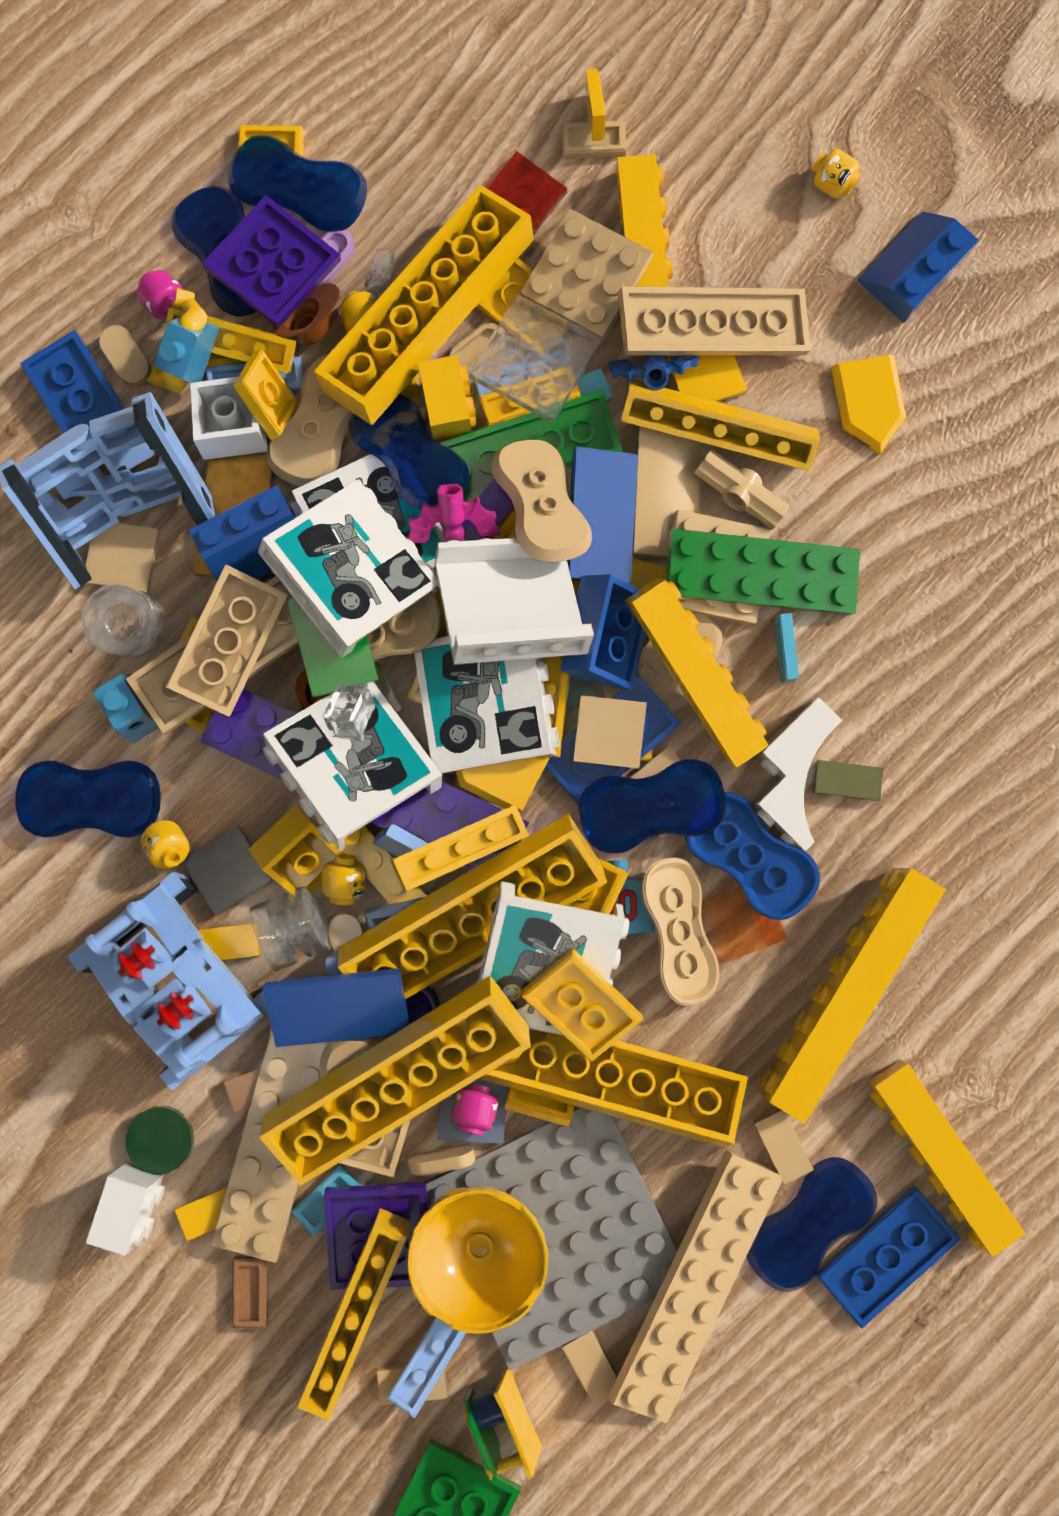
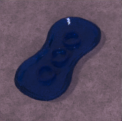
M268 135L253 136L245 140L236 150L228 171V185L232 193L242 202L256 206L267 195L281 207L299 214L315 228L327 232H337L349 228L359 217L367 197L365 177L353 165L337 160L320 161L306 158L295 152L282 140Z
M213 185L198 189L183 198L173 210L171 225L177 240L198 257L202 263L245 218V214L239 198L232 191L222 186ZM207 272L212 298L220 309L229 315L237 317L257 312Z
M399 394L373 425H370L354 413L350 417L348 427L352 440L361 449L377 457L387 467L396 493L408 505L417 509H422L423 502L428 505H437L439 503L437 489L440 485L458 483L464 490L468 484L469 469L464 459L452 449L439 443L430 434L419 406L407 396Z
M698 759L677 761L661 772L646 778L633 779L619 776L599 778L585 788L579 802L580 821L587 840L599 851L613 854L631 850L643 841L656 835L701 836L707 834L721 823L726 810L725 792L718 773L710 764Z
M41 761L29 766L21 774L15 794L16 813L22 827L33 835L45 838L59 836L81 828L99 829L112 835L126 838L142 835L148 826L156 822L161 804L160 785L156 774L148 766L136 761H121L95 770L77 769L57 761Z
M831 1157L818 1162L813 1166L814 1170L805 1176L801 1188L793 1201L779 1212L764 1218L746 1257L755 1273L769 1286L782 1292H792L805 1287L815 1277L827 1251L838 1240L859 1231L870 1222L878 1203L877 1193L867 1175L852 1162L841 1157Z

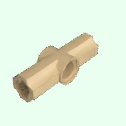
M712 449L694 472V474L722 493V500L728 507L735 511L748 512L771 530L778 525L790 507L762 486V479L756 472L748 468L738 469Z

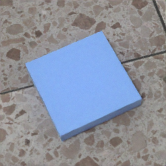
M392 824L379 832L372 844L399 857L428 843Z

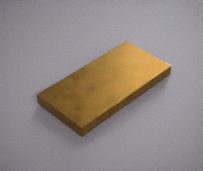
M265 453L208 459L205 485L212 496L215 516L272 488L274 473L269 468ZM196 547L193 574L195 576L214 578Z

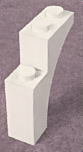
M819 697L813 700L767 748L758 754L763 759L760 763L762 767L773 777L778 775L781 779L754 804L759 810L757 815L767 827L770 828L773 825L782 834L779 837L781 841L799 847L804 851L815 842L810 833L804 809V790L807 773L820 745L833 729L842 722Z

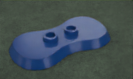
M730 792L716 793L698 806L687 820L684 838L691 853L700 861L717 867L733 877L740 885L749 904L762 916L774 920H786L802 911L815 896L820 884V872L814 859L801 848L785 843L773 836L764 827L757 812L745 798Z

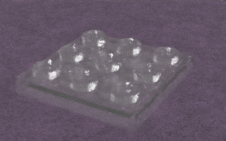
M517 295L468 371V376L471 380L553 423L600 349L602 338Z

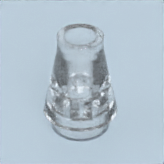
M384 248L376 250L374 261L365 281L367 292L372 293L377 300L395 280V254L391 250Z

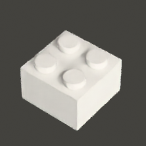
M238 377L190 383L193 441L203 460L268 451L266 432L233 387Z
M125 1163L108 1175L86 1244L126 1256L134 1247H139L143 1238L147 1239L153 1228L154 1219L150 1218L153 1207L158 1206L163 1197L165 1186H162L161 1182L164 1175L150 1174L129 1163Z

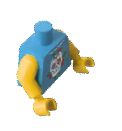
M176 288L175 301H172V307L183 310L185 314L182 317L169 321L155 363L151 365V374L146 378V381L173 393H180L186 386L185 381L190 383L202 381L220 327L207 322V314L194 300V292Z

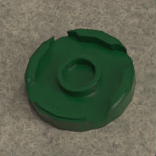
M154 1106L138 1114L129 1125L126 1134V1150L131 1161L140 1170L153 1175L167 1174L179 1168L190 1156L194 1145V1131L191 1124L184 1117L185 1115L178 1109L169 1106Z

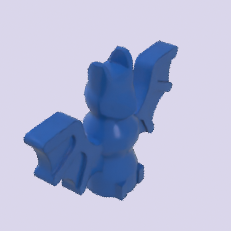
M644 355L643 364H635L629 359L609 361L608 363L609 371L612 372L613 378L623 376L630 382L635 378L642 377L648 388L660 390L668 383V374L678 373L683 375L685 369L698 366L697 361L700 360L699 355H677L675 358L665 361L663 355Z

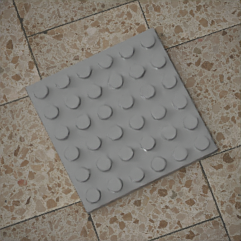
M577 1107L573 1109L569 1127L547 1122L476 1157L475 1162L468 1167L447 1171L425 1182L427 1183V1195L432 1205L442 1195L463 1187H493L506 1192L522 1202L534 1215L544 1234L548 1250V1271L543 1289L530 1307V1310L522 1318L508 1327L492 1332L510 1371L654 1300L677 1253V1249L613 1116Z

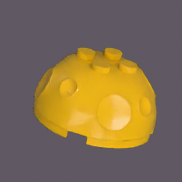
M463 1187L454 1189L442 1195L424 1213L413 1231L408 1253L409 1278L415 1295L425 1310L431 1316L434 1315L450 1325L452 1329L475 1334L501 1330L522 1318L530 1310V1307L543 1289L548 1271V1250L545 1237L534 1215L522 1202L508 1193L493 1187Z

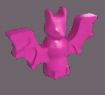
M457 483L440 485L437 489L439 502L437 505L422 503L420 514L413 519H409L411 530L407 539L413 543L429 541L431 530L438 522L444 525L443 537L445 542L451 540L464 541L465 531L462 526L464 520L471 521L482 537L500 535L501 531L495 522L496 512L483 508L479 497L471 502H464L463 489Z

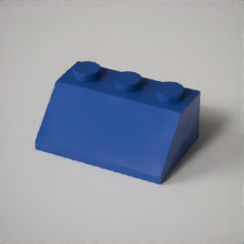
M922 211L857 281L905 323L962 263L979 240L955 218Z
M275 485L188 531L216 581H218L225 564L255 579H259L273 572L258 553L262 539L295 519V516L283 493Z
M611 574L581 576L576 598L582 624H591L594 636L587 654L563 656L560 671L582 681L633 691L645 632L625 600L638 592L639 589Z

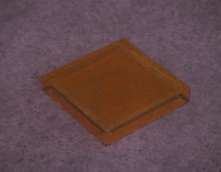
M740 886L702 900V905L725 963L787 940L780 920L769 919L756 912L749 904Z

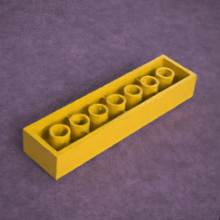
M479 185L314 370L322 392L370 425H373L420 371L418 362L431 359L532 243L534 236L531 216L482 185Z
M566 814L340 946L338 950V968L342 974L400 968L405 999L484 954L501 881L515 884V896L568 906L608 883L602 864L570 815Z
M895 868L893 872L889 870L884 875L879 884L882 890L876 900L872 898L862 912L865 918L859 928L855 926L845 940L848 946L842 956L838 954L828 968V972L831 973L825 984L820 983L811 996V1000L814 1001L807 1013L803 1011L799 1015L793 1027L796 1029V1032L790 1041L785 1040L776 1054L779 1060L773 1070L768 1068L759 1082V1086L762 1087L759 1093L768 1102L803 1124L808 1120L946 891L945 888L912 868Z
M489 975L265 1113L259 1138L301 1186L530 1048L529 1026Z
M529 1029L530 1048L478 1078L723 1148L734 1144L748 1079L747 1076L622 1041L614 1043L591 1062L563 1035Z

